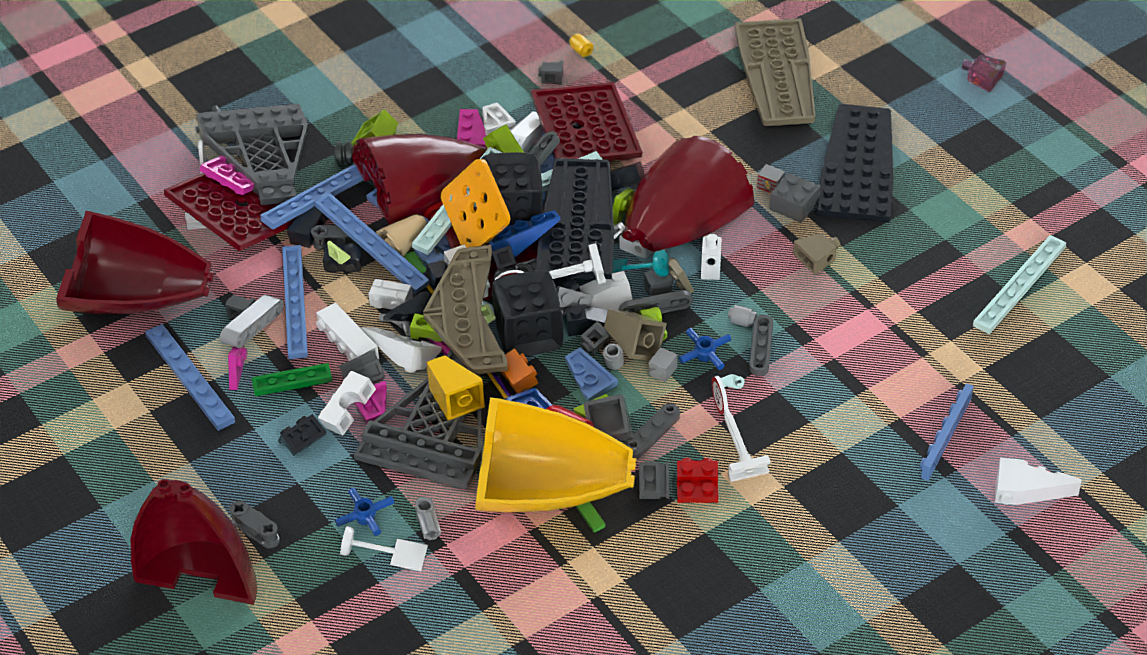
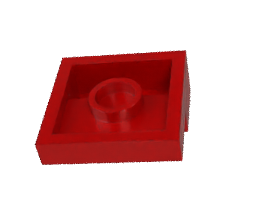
M683 458L681 461H677V503H718V461H713L711 458H704L701 461Z

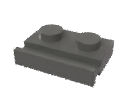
M375 350L338 365L343 379L351 371L369 378L371 382L385 377Z
M639 462L640 499H660V497L669 499V462H666V464H660V462Z

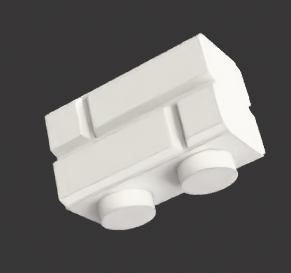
M379 279L374 280L369 291L370 306L375 308L392 310L413 298L412 285Z

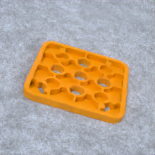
M476 159L442 190L441 199L460 244H465L466 248L485 246L508 226L510 222L509 211L488 163L484 159ZM467 187H469L470 190L469 195L467 194ZM485 193L487 195V202L484 200ZM474 203H476L477 206L476 212L474 210ZM464 212L466 213V220L463 218ZM481 219H482L483 222H484V227H483V228H482V226H481Z

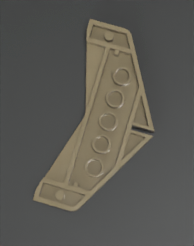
M491 245L458 249L423 311L424 320L468 370L474 374L508 371L507 358L504 352L501 351L481 312L493 257Z

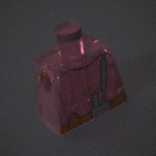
M979 55L974 62L965 59L962 64V69L968 71V82L987 92H991L1004 76L1006 61L984 55Z

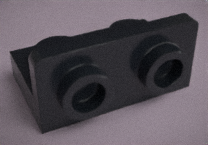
M311 414L308 417H301L292 428L288 426L280 432L281 435L278 442L280 444L284 443L293 456L321 439L327 432L315 416Z

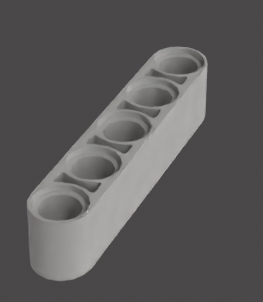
M263 295L223 328L220 334V342L241 348L280 315L284 305L283 300Z

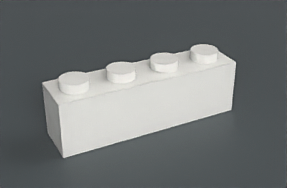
M336 302L316 312V325L318 329L326 333L329 341L334 342L338 350L344 353L349 361L374 350L377 359H379L378 346Z

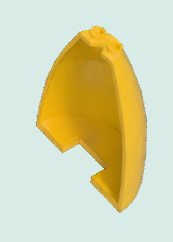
M490 398L475 510L506 513L551 511L578 506L607 497L629 487L633 488L635 476L631 475V470L635 471L636 458H632L633 449L610 435L561 413L524 403Z

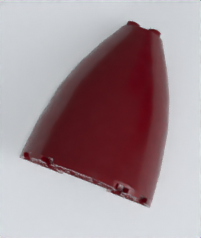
M383 135L356 140L357 144L353 147L352 160L363 180L373 181L377 188V205L388 224L391 225L415 214L424 216L429 207L442 201V190L472 162L480 159L488 148L438 135Z
M692 136L691 138L683 137L675 141L658 157L639 182L629 203L622 238L632 243L638 240L643 248L656 252L696 240L716 231L754 205L753 186L749 184L745 167L741 162L736 161L728 148L712 139Z
M86 211L76 238L77 253L72 268L65 271L56 302L58 308L64 311L91 314H132L155 311L203 296L208 297L210 290L208 283L213 281L214 271H210L211 263L164 234L116 217Z
M168 479L158 481L157 486L152 489L142 504L133 524L130 542L134 582L175 589L181 573L218 580L213 590L215 598L254 605L257 596L256 574L249 553L232 521L214 501L189 483Z

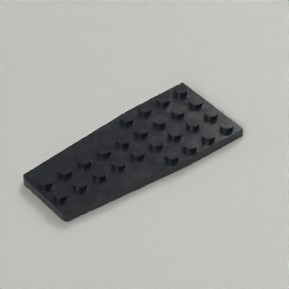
M841 104L837 109L821 173L817 215L890 222L894 181L891 110L888 108Z
M557 158L554 161L543 213L555 210L561 220L539 237L536 270L550 272L582 264L583 261L590 260L589 245L596 243L605 279H612L614 225L609 161ZM583 271L559 277L596 279L593 271Z

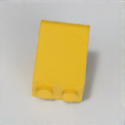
M445 355L427 362L429 389L448 421L484 408L483 380L479 376Z

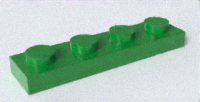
M329 363L251 377L255 396L332 382Z

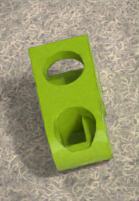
M414 314L410 325L411 339L418 340L419 337H423L436 342L443 341L424 320V315Z

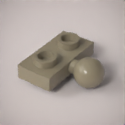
M669 258V273L675 280L679 290H687L690 294L694 292L678 260Z

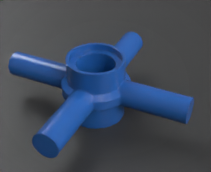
M692 328L687 329L686 334L696 345L694 350L679 356L680 363L683 364L697 357L698 360L703 362L711 361L718 370L723 369L725 365L715 355V350L717 347L730 342V335L726 334L713 340L709 336L699 337Z
M356 488L349 489L348 493L355 503V508L352 513L335 519L336 526L340 527L357 520L361 525H368L374 536L380 535L381 530L374 520L376 511L395 504L393 497L390 496L373 503L368 498H361Z

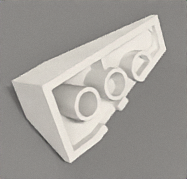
M532 112L511 128L510 131L522 150L527 153L543 128L537 113Z
M624 271L612 273V279H605L606 283L598 284L597 279L580 286L582 293L594 296L591 304L592 307L618 310L623 302L632 300L630 285ZM561 307L562 315H565V308Z
M361 328L393 362L404 367V370L407 372L415 373L416 370H424L427 367V362L433 360L442 349V347L423 340L421 342L414 341L411 337L396 335L394 332L380 328Z
M1000 458L995 482V503L1019 505L1078 496L1081 479L1061 472L1051 473L1046 471L1045 467L1038 466L1036 468L1028 465V462L1024 460Z

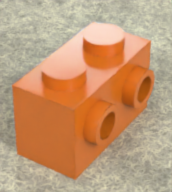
M514 348L505 354L508 371L500 372L517 394L522 392L523 389L529 390L538 384L535 377L538 374L532 365H527L528 360L523 353L519 355Z

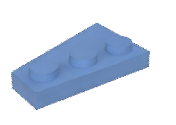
M581 347L565 356V362L587 402L602 396L618 385V379Z

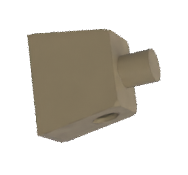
M822 233L810 235L794 241L793 255L815 275L835 261L836 248L840 247V241L837 237L828 240Z

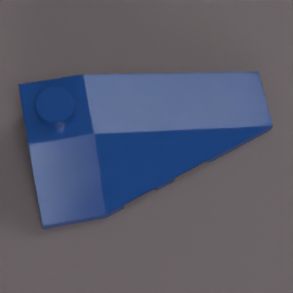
M553 210L534 215L529 221L516 220L514 225L504 228L487 245H491L492 251L511 246L516 257L561 220L560 216Z

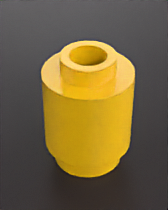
M574 34L570 38L569 44L571 48L581 57H587L592 53L593 44L583 35Z

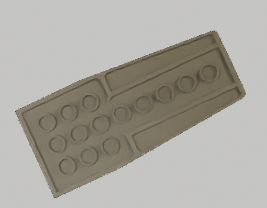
M801 18L735 22V33L740 58L762 124L764 126L814 123L815 106L809 50Z

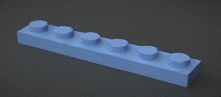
M966 383L963 390L958 391L956 404H951L949 417L945 416L941 426L942 430L937 431L934 438L935 443L930 444L927 458H923L919 469L922 470V479L929 481L972 399L973 385Z

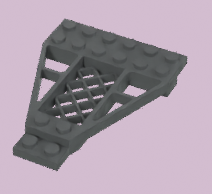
M300 104L196 114L200 138L203 140L204 145H208L219 156L223 155L228 164L232 163L235 166V171L243 173L254 183L253 191L257 194L261 205L284 203L296 196L294 180L308 125ZM301 136L300 140H281L284 137ZM235 142L236 146L221 147L219 144ZM288 149H297L293 163L290 162L286 153ZM231 155H239L243 166Z
M450 349L447 357L468 369ZM427 378L375 421L369 420L361 434L362 441L354 453V458L365 463L467 490L482 461V408L477 410V427L463 423L468 414L442 422L440 418L445 417L443 411L436 412L435 409L440 407L437 401L433 403L430 401L434 396L429 389ZM421 395L413 410L404 408ZM432 411L433 414L423 417L422 413ZM396 414L408 417L403 429L385 425V423ZM437 420L438 424L429 427L427 424ZM424 425L425 429L416 431L414 429L415 427ZM439 430L443 431V434L437 436L433 434V432ZM459 432L476 435L478 438V449L456 444L453 441Z

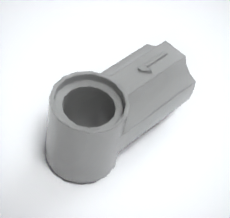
M429 497L418 498L415 503L416 519L419 521L424 539L434 540L441 535V529L434 510V502Z

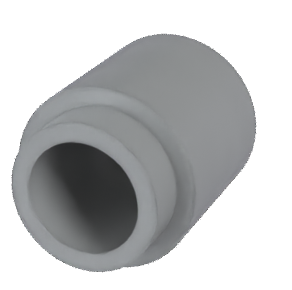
M734 305V308L730 307L728 313L730 323L747 328L749 326L754 327V319L757 317V312L739 305Z
M617 344L607 345L603 351L606 366L612 370L620 369L624 365L622 348Z

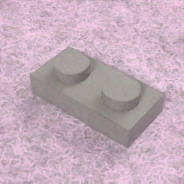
M560 286L556 288L560 307L591 306L593 295Z

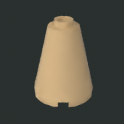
M415 214L376 231V234L404 257L412 247V242L425 228L427 222L423 216Z

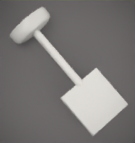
M347 526L342 539L340 555H349L352 545L393 553L390 565L421 571L428 545L397 539L394 549L354 540V529Z

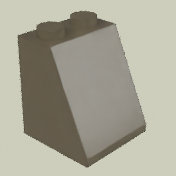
M608 309L604 328L628 357L651 360L662 345L667 323L635 312Z

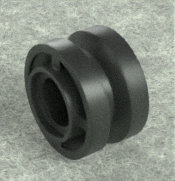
M351 140L346 141L345 144H342L341 141H336L335 161L337 165L343 166L344 162L347 165H352L353 145H351Z

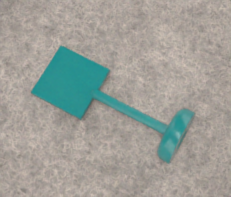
M660 250L655 252L650 263L626 265L627 258L613 260L612 273L653 267L656 275L665 277L670 270L669 258L665 251Z

